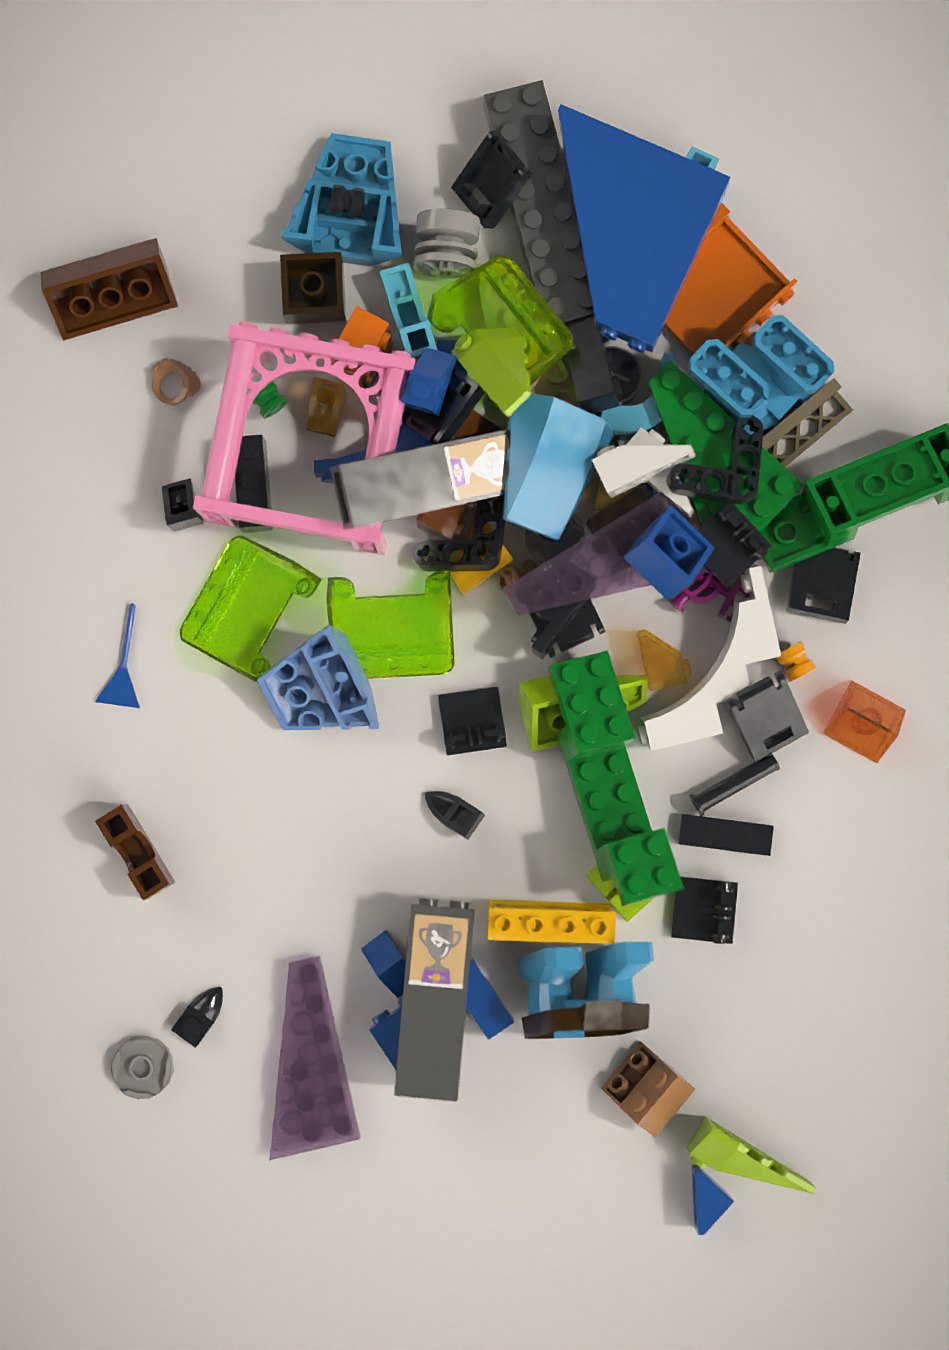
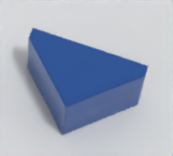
M385 930L361 948V951L377 977L399 998L403 995L406 957Z
M692 1165L694 1228L698 1235H705L734 1201L701 1167Z

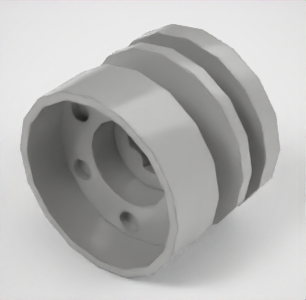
M445 208L427 209L419 212L415 235L417 239L423 242L416 244L414 247V252L417 255L413 261L414 269L422 274L443 278H462L474 275L477 272L475 259L478 257V251L471 245L479 241V217L466 211Z

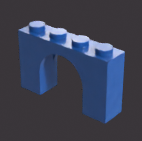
M472 957L470 960L466 1009L471 1013L489 1040L513 1024L514 1018ZM403 998L398 1001L400 1007L391 1013L386 1009L372 1019L374 1024L369 1029L395 1070L397 1067Z

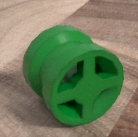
M272 381L259 392L253 404L258 405L263 419H267L284 408L288 401L283 395H279L277 386Z

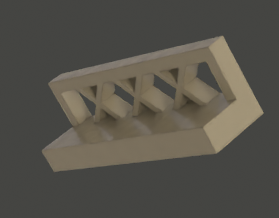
M833 378L763 437L762 446L767 451L773 447L771 455L777 460H784L781 462L784 467L789 465L853 411L852 407L838 392L842 386ZM831 397L843 410L836 417L823 416V404ZM818 409V416L811 415ZM804 420L817 421L816 434L813 436L800 435L801 422ZM822 421L829 422L822 428ZM795 428V435L788 434ZM781 439L795 440L794 452L790 456L777 455V443ZM799 440L806 441L802 446L799 447Z

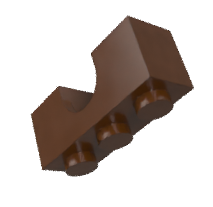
M128 804L118 806L95 821L110 847L115 848L123 858L129 870L127 875L143 901L152 898L176 883Z

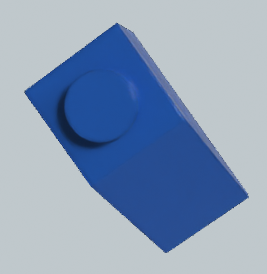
M426 348L414 365V369L410 372L401 402L411 409L439 416L457 356Z

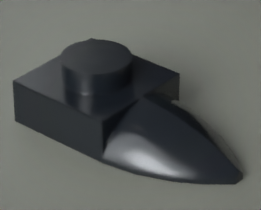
M433 791L426 792L425 794L426 803L433 815L443 825L466 840H469L485 816L482 811L451 793Z
M222 987L209 989L196 997L182 1013L171 1031L196 1048L215 1023L220 1013L223 1002Z

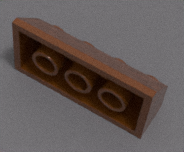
M157 238L41 272V288L63 341L178 307L168 268Z
M472 410L455 433L452 441L501 431V428ZM476 501L420 513L416 518L417 527L443 540H452L454 536L459 538L466 524L462 517L466 509H473Z

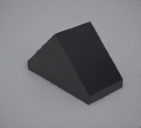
M191 478L162 486L165 520L168 527L175 532L204 524L202 517L193 508L196 494Z

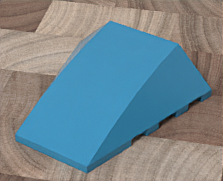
M331 133L315 165V171L311 179L308 180L304 188V194L299 204H296L292 213V219L288 227H285L281 238L305 253L341 252L343 261L347 263L375 266L401 257L402 251L391 142ZM334 184L344 186L346 191L353 190L355 187L365 189L364 208L361 219L351 218L345 212L341 216L330 215V201Z
M531 393L512 413V417H509L508 431H511L510 449H507L506 462H509V477L505 479L503 519L557 541L561 537L596 472L592 459L598 457L597 453L600 450L611 445L615 434L608 422L596 415L558 398Z

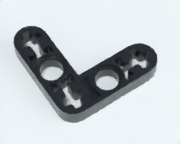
M751 416L750 418H740L735 424L732 431L729 470L679 463L667 475L666 482L668 488L673 493L683 496L737 505L749 503L757 494L759 486L764 432L762 422L757 417ZM745 425H748L750 431L754 432L749 437L748 444H743L746 441L747 433L745 430L741 429H743ZM738 454H749L753 460L752 466L744 467L739 464ZM679 473H683L684 479L689 480L684 485H680V480L675 478ZM697 475H699V479L696 484V481L693 480L697 477ZM748 475L744 479V489L749 491L743 496L741 495V490L736 487L742 482V476ZM705 478H716L720 483L719 490H708L704 483Z
M505 495L497 496L498 499L493 501L492 508L488 501L493 500V497L477 501L472 540L422 541L413 551V559L423 571L427 572L490 571L496 568L501 559L506 520L503 519ZM496 522L497 526L493 532L489 534L482 533V528L486 523ZM485 542L491 555H487L485 560L482 561L480 556H484L486 553V545L483 543ZM458 549L464 551L461 560L450 562L449 557L453 551ZM429 551H431L434 556H428Z

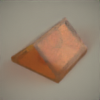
M851 681L828 722L823 735L874 763H878L898 737L906 710L860 684Z

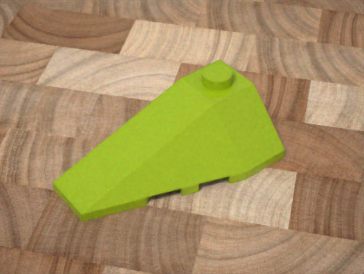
M515 327L472 329L468 334L462 335L457 340L455 348L451 352L457 356L456 359L507 417L531 395L530 374L525 370V364L529 362L528 356L524 353V349L527 347V340Z
M616 675L627 712L647 702L648 678L646 675ZM550 676L520 682V709L531 751L560 745L557 734L566 726Z
M706 1116L687 1146L688 1152L692 1155L690 1160L705 1170L710 1166L716 1171L812 1194L816 1190L812 1182Z

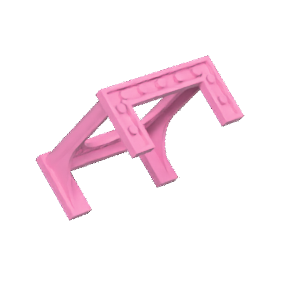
M239 322V325L230 324L228 338L232 345L201 497L195 496L193 508L206 522L237 527L238 520L351 541L355 550L385 555L387 543L383 532L380 530L382 522L344 530L343 523L230 502L248 411L259 392L270 382L288 373L312 370L330 374L346 383L358 395L368 416L369 440L365 459L393 454L396 451L405 405L401 401L410 372L416 364V359L410 358L411 354L404 351L394 350L392 354L380 352V348L372 345H362L361 348L349 346V342L340 339H331L330 343L319 341L318 336L308 333H301L300 337L288 335V331L281 328L271 327L269 331L257 329V325L249 322ZM271 353H273L278 360V367L274 371H267L261 366L260 362L269 364ZM282 353L286 354L289 358H293V355L296 356V362L293 364L285 363ZM317 360L325 361V364L322 367H318L316 362ZM346 366H348L349 369H355L359 367L354 375H347L344 373V368ZM253 367L262 376L259 382H252L255 373H252ZM369 371L377 372L379 380L376 385L368 389H363L358 385L359 379L363 374ZM382 391L381 397L376 396L378 404H371L369 396H374ZM375 413H378L377 419L374 418Z

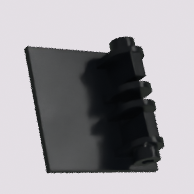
M731 503L725 504L698 530L715 547L704 565L726 588L757 560L762 559L768 553L767 550L772 547L742 512Z
M498 687L438 695L447 756L507 747Z
M680 876L684 888L675 891L671 938L708 941L716 944H733L738 882Z

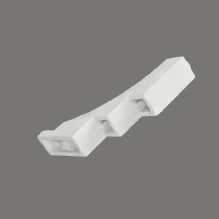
M751 565L744 572L745 574L741 575L743 590L745 593H749L750 597L734 600L733 616L727 639L720 655L707 675L680 700L658 712L640 717L642 726L637 727L641 744H647L651 751L722 734L723 731L716 704L725 702L729 698L737 699L736 694L750 686L746 670L747 664L781 656L760 565Z

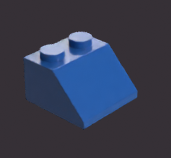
M670 505L635 540L623 558L669 601L691 585L715 547Z

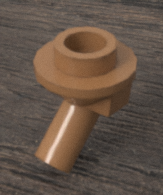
M527 559L518 573L510 566L504 567L498 576L499 588L506 596H514L519 587L525 585L537 567L536 563Z

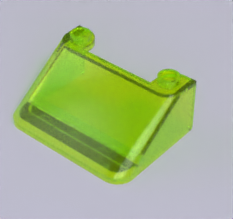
M497 256L432 295L427 319L440 332L452 333L460 326L467 334L472 329L515 327L527 340V347L524 349V353L528 356L529 362L525 364V370L530 374V386L567 354L572 347L573 336L518 265L509 257ZM490 398V400L492 401V403L495 405V407H496V408L498 409V411H499L500 408H499V407L496 405V403Z
M236 536L225 547L181 625L180 638L184 643L258 683V677L271 668L268 659L261 656L260 652L293 594L304 598L311 597L322 579L292 559L249 538Z
M438 571L430 574L425 581V593L367 597H356L355 586L349 579L345 577H328L326 599L328 624L347 636L367 679L443 675L453 669L455 654L450 571Z

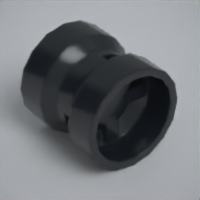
M334 184L330 201V215L341 216L345 212L351 218L361 219L364 208L365 189L355 187L353 190L346 191L344 186Z

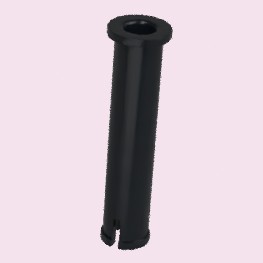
M770 754L695 796L693 794L689 795L700 816L705 815L704 811L769 774L780 770V766L773 754Z

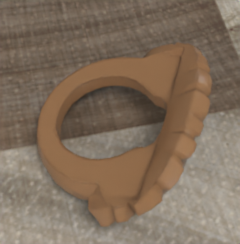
M163 359L153 366L155 375L152 379V389L155 396L163 403L179 404L188 396H194L200 389L201 383L199 377L196 376V372L192 371L190 367H186V364H182L180 361ZM176 371L184 378L183 390L178 397L167 398L161 391V381L165 376Z

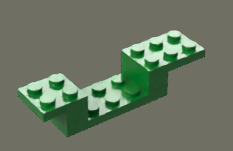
M948 423L806 480L802 494L793 497L760 532L772 545L767 550L768 553L763 557L769 573L771 574L849 542L855 538L860 526L933 496L938 505L949 501Z
M608 650L550 664L548 671L566 726L557 734V738L602 882L614 879L622 907L683 889L684 887L665 828L652 831L625 747L636 737Z

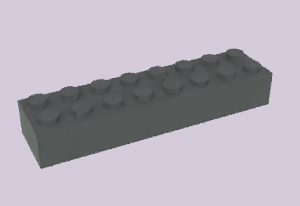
M543 80L485 94L484 111L489 130L497 131L501 136L500 139L505 140L525 164V167L532 172L530 179L510 205L542 329L546 334L561 331L560 324L593 315L570 181Z

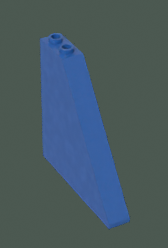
M560 104L558 108L559 125L596 329H599V334L607 339L615 341L619 338L628 342L627 346L637 352L644 353L646 350L652 353L726 194L731 177Z

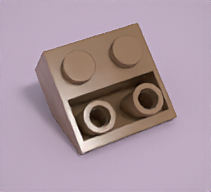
M641 1041L601 1087L635 1123L654 1137L660 1133L695 1091L692 1085Z

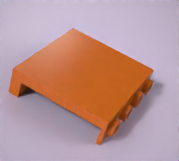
M723 203L720 204L664 326L692 356L707 340L719 339L728 348L734 343L738 346L741 342H745L751 335L748 331L756 323L762 326L773 315L770 310L777 303L783 306L795 294L792 289L796 285L797 280L794 278L790 282L728 218L731 211Z

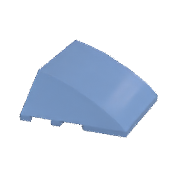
M330 624L257 679L282 730H321L322 727L340 726L342 730L350 729L351 726H369V729H379L373 693L365 672L347 636Z

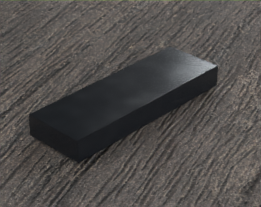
M681 814L678 844L770 856L774 826Z

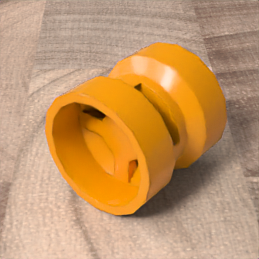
M802 641L782 651L781 656L775 657L777 662L784 666L786 670L785 676L789 682L816 668L813 661L805 655L806 648Z

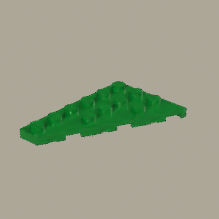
M669 360L647 384L668 435L669 444L691 445L696 457L684 463L729 470L732 431L737 422ZM747 431L746 441L743 444H748V439L751 436ZM762 446L757 494L745 505H734L761 532L805 485ZM738 454L739 464L744 467L752 466L753 460L749 454ZM681 473V476H682L683 481H684L685 483H686L687 481H689V480L684 479V474ZM697 475V477L693 480L696 481V484L699 479V475ZM743 475L742 482L736 487L741 490V495L743 496L749 491L744 489V479L748 475ZM705 478L704 483L708 490H719L720 483L716 478ZM691 497V503L701 527L727 504L725 502Z

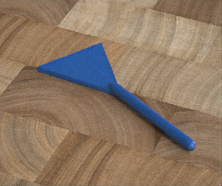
M133 603L129 606L120 667L95 702L140 708L127 669L136 605Z

